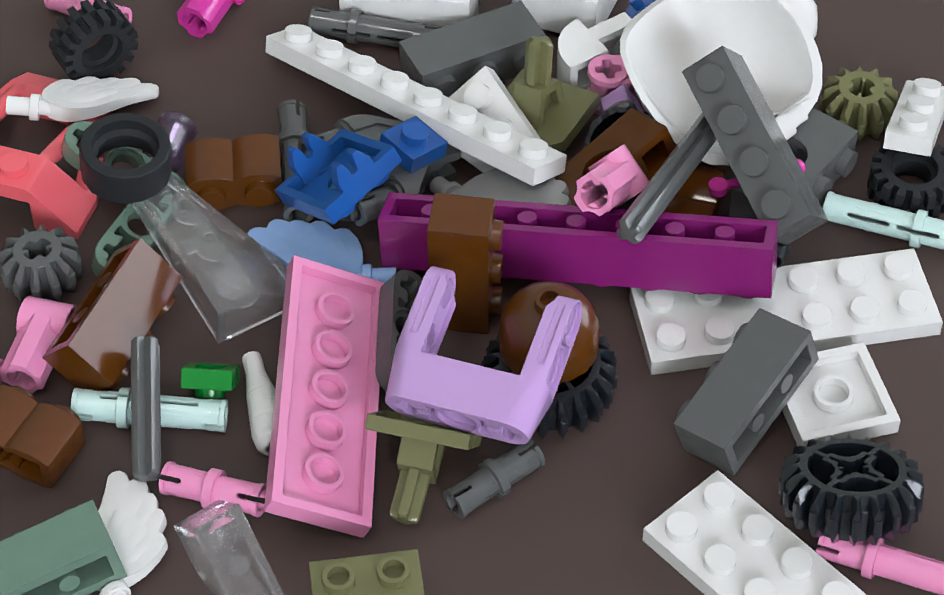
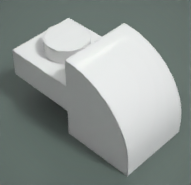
M623 12L608 20L601 21L588 29L578 18L570 22L562 30L558 38L557 79L587 90L591 83L588 77V64L596 56L610 55L614 44L621 38L623 30L632 19ZM605 67L602 69V73L606 74Z

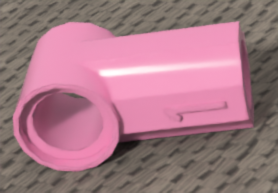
M623 144L588 167L590 172L576 181L577 192L574 200L582 212H593L600 217L642 192L649 180L626 145Z
M27 296L23 300L17 316V335L0 369L3 382L11 386L23 387L31 394L36 390L44 388L53 367L42 357L76 309V305Z

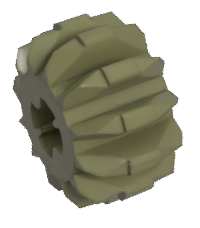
M858 64L856 69L851 72L840 67L836 76H828L820 96L819 109L824 114L857 130L858 142L861 141L864 135L878 139L880 133L886 131L899 100L898 91L893 89L892 78L879 77L878 69L866 72Z

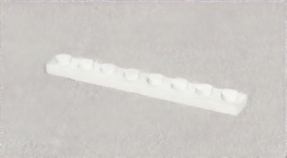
M292 24L287 26L285 30L266 36V53L402 121L417 116L443 137L449 145L531 186H535L565 172L567 155L549 147L544 140L526 136L512 129V126L506 122L491 119L477 112V109L471 105L458 103L442 95V92L436 88L423 86L409 79L408 75L403 72L388 69L376 63V60L370 56L360 55L345 48L339 41L327 39L312 32V29L306 25Z

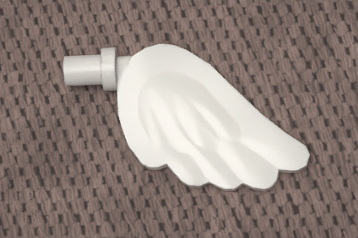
M87 76L77 80L61 79L47 86L43 90L42 95L31 94L30 97L7 96L6 114L29 116V120L39 121L40 115H45L50 119L62 122L82 121L98 117L127 105L156 99L159 95V87L152 83H141L137 78L118 79L116 77L99 79Z
M115 471L107 478L105 492L98 512L122 562L127 577L112 581L104 588L97 590L100 591L99 595H131L129 587L146 577L161 561L168 549L167 540L162 534L167 525V519L162 509H159L157 498L153 493H150L147 483L138 482L135 479L129 480L125 472Z

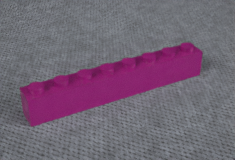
M388 193L378 217L383 268L396 267V269L410 271L428 270L427 228L434 195ZM495 200V220H504L501 251L495 250V253L504 254L502 279L520 278L592 284L598 287L620 286L641 288L647 291L670 290L690 292L697 295L720 294L739 296L746 299L772 298L777 271L778 221L663 212L643 240L637 244H631L628 239L621 240L617 234V230L620 227L619 220L626 213V209H612L599 217L593 212H582L578 206Z

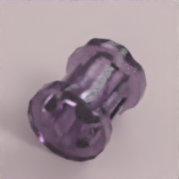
M169 111L164 112L157 122L169 134L172 146V172L176 173L181 169L184 162L183 152L185 145L193 141L198 132L195 123L179 112ZM142 151V153L153 159V156L151 154Z

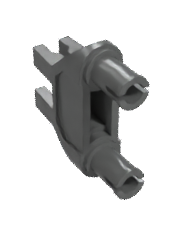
M367 114L352 115L337 120L332 130L316 134L315 136L327 142L339 130L345 129L380 141L382 132L404 121ZM300 138L298 141V149L302 153L306 154L307 149L304 145L303 139ZM447 144L446 154L443 158L411 174L398 164L390 172L388 179L383 184L373 188V191L368 192L356 204L354 211L350 214L351 220H356L355 225L363 226L368 222L377 220L389 192L423 195L425 191L430 190V183L437 176H442L449 182L456 180L457 171L449 162L459 160L461 150Z

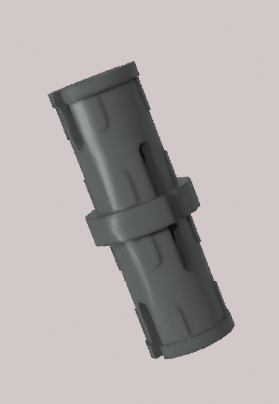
M530 439L528 443L517 444L496 459L486 458L478 464L477 471L443 491V498L448 509L452 511L458 506L459 509L454 512V516L458 519H463L467 517V514L496 496L500 499L508 495L513 484L545 465V458L540 447L537 445L532 450H529L534 445V441Z

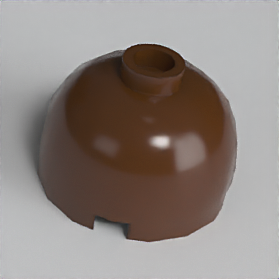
M536 282L520 289L504 306L498 329V341L501 358L513 373L520 375L545 307L554 301L557 296L577 299L582 303L580 327L560 383L571 381L586 373L595 362L600 339L599 321L594 306L578 289L562 282Z

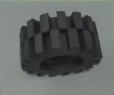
M88 0L80 2V10L77 11L74 6L67 9L70 16L67 19L60 16L56 21L60 29H51L50 36L53 40L49 41V48L52 51L51 54L71 80L87 76L99 79L101 77L109 78L113 77L112 72L116 69L121 74L126 69L122 63L124 61L132 62L135 56L130 50H138L139 44L136 41V38H138L137 31L121 10L109 0L106 3L103 0H94L93 6ZM102 36L95 45L85 49L92 40Z
M884 143L880 145L879 152L875 151L872 157L867 183L869 200L874 199V203L912 213H917L918 209L928 211V216L938 218L939 211L944 214V147L939 144L933 149L931 157L884 149ZM911 175L921 178L927 183L910 184L897 177Z

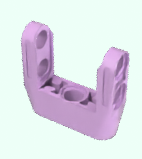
M435 266L430 267L422 280L396 345L385 403L394 411L413 419L518 445L528 443L556 394L582 318L581 301L557 296L554 301L545 307L520 375L437 355L456 307L454 297L456 276L453 270Z

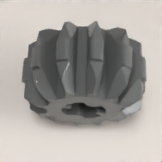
M42 223L36 231L32 232L22 227L20 238H6L5 250L0 252V275L3 286L7 289L8 293H14L20 303L27 296L42 299L53 298L60 302L61 292H75L77 279L82 277L83 264L79 246L75 242L74 237L66 236L61 226L49 232Z

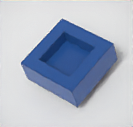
M417 116L382 132L380 136V142L394 146L402 159L399 165L410 174L443 158L448 144L443 137Z

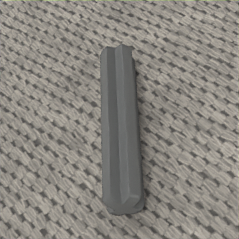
M151 335L145 337L137 336L131 341V456L133 478L138 482H154L161 477L160 346L158 339Z

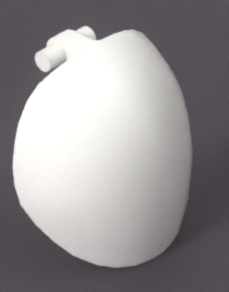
M656 0L632 18L623 30L620 38V54L635 92L650 117L667 127L676 145L702 113L682 71L721 46L742 55L786 140L797 133L796 127L808 119V114L817 102L822 88V62L817 45L802 16L788 0ZM717 140L701 160L710 165H730Z

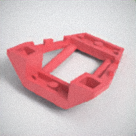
M27 72L10 80L0 89V122L8 115L6 114L7 96L30 97L31 94L42 95L43 90L59 79ZM108 112V113H106V114H103V115H100V116H98V117H94V118H90V119H86V120H82V121L94 122V121H96V120H98V119H100V118H103V117H105V116H107V115H110V112ZM40 115L42 119L67 124L68 126L39 155L0 145V196L29 203L35 229H38L41 223L48 232L61 226L67 237L79 239L98 206L99 196L93 194L84 184L81 171L78 170L76 181H74L56 165L63 157L62 143L68 127L75 122L56 121L48 116Z

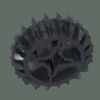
M497 335V340L489 341L486 356H484L481 366L512 373L501 358ZM600 336L597 359L586 373L571 381L559 383L553 402L537 427L542 439L548 433V430H557L564 439L568 432V427L571 426L583 433L587 426V420L599 422L600 417L603 415V409L610 408L614 389L617 388L618 373H616L617 360L614 356V351L609 350L607 337ZM587 375V378L575 388L573 387L578 384L579 378Z
M848 434L846 438L836 439L831 435H827L823 442L811 439L808 440L807 446L794 447L793 454L785 457L784 466L781 469V477L779 478L778 494L781 496L780 505L784 507V516L794 520L795 528L801 530L810 529L812 537H829L832 544L842 540L849 541L853 546L860 541H867L871 545H877L879 538L895 541L898 533L910 532L912 523L918 522L919 513L922 512L925 485L923 483V474L918 471V462L907 459L906 451L901 449L891 450L890 443L883 442L877 444L871 442L870 437L860 440L853 439Z

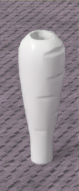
M251 351L242 357L246 374V399L251 437L258 452L269 456L275 387L265 371L261 354Z

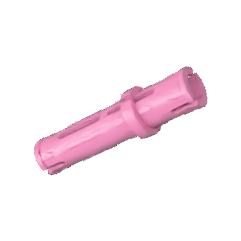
M819 537L817 545H821V547H817L816 553L825 560L860 570L861 576L872 579L874 575L935 594L944 595V562L886 545L882 538H879L877 545H871L867 541H860L853 546L849 541L839 540L832 544L829 537Z

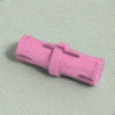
M172 461L167 462L161 471L162 475L181 480L180 483L159 479V492L163 495H173L199 501L203 508L217 510L220 506L251 514L254 517H261L264 513L265 504L248 500L247 495L265 498L267 484L227 477L224 470L211 468L206 472L179 465Z

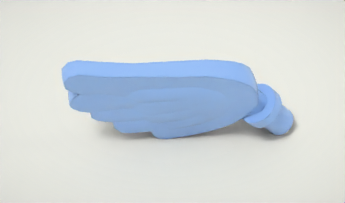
M274 219L269 222L267 228L255 227L250 229L247 234L248 242L252 247L272 257L286 269L295 255L381 282H386L397 273L396 267L372 268V264H364L361 244L351 230L346 228L334 230L324 221L308 223L303 220L288 222Z

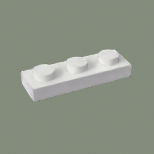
M930 78L906 81L885 132L884 149L931 157L944 121V86H941L939 81Z

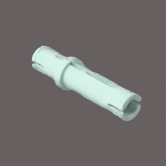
M832 191L827 193L823 211L830 222L909 241V246L919 248L923 244L944 250V220L929 217L928 211L918 209L917 213H912L874 202L835 194Z
M75 387L71 398V410L79 416L81 421L116 423L117 428L128 429L131 424V388L121 387L118 392ZM160 395L161 427L226 432L229 412L228 400Z

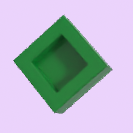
M189 362L181 368V388L195 389V397L225 398V391H232L239 385L240 365Z

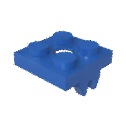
M345 129L339 130L327 142L305 132L301 137L307 152L304 154L298 148L291 145L286 149L288 166L293 174L278 186L275 192L283 204L335 224L338 220L350 215L354 211L356 204L370 190L383 184L388 179L390 172L402 159L394 146ZM332 183L336 189H330Z

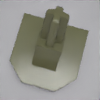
M531 36L526 41L525 69L522 68L507 90L541 140L547 142L549 147L563 152L566 151L600 106L599 93L552 78L553 44L547 36Z
M382 410L367 413L366 430L401 437L396 463L399 479L389 512L390 518L405 525L417 524L421 517L429 483H436L445 446L469 450L480 446L482 436L413 419L394 411Z

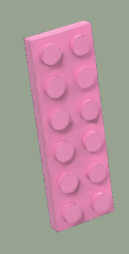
M295 255L289 262L286 271L264 512L364 538L371 529L377 432L366 430L365 423L367 413L377 412L379 406L380 384L376 378L375 367L380 288L385 282Z

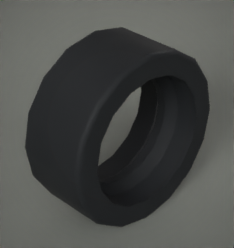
M128 112L110 114L94 121L82 134L79 143L80 171L82 181L93 194L106 201L123 204L142 202L157 195L168 184L172 172V146L169 134L160 123L145 115ZM120 147L138 148L153 156L149 163L131 169L110 167L98 160L104 152Z

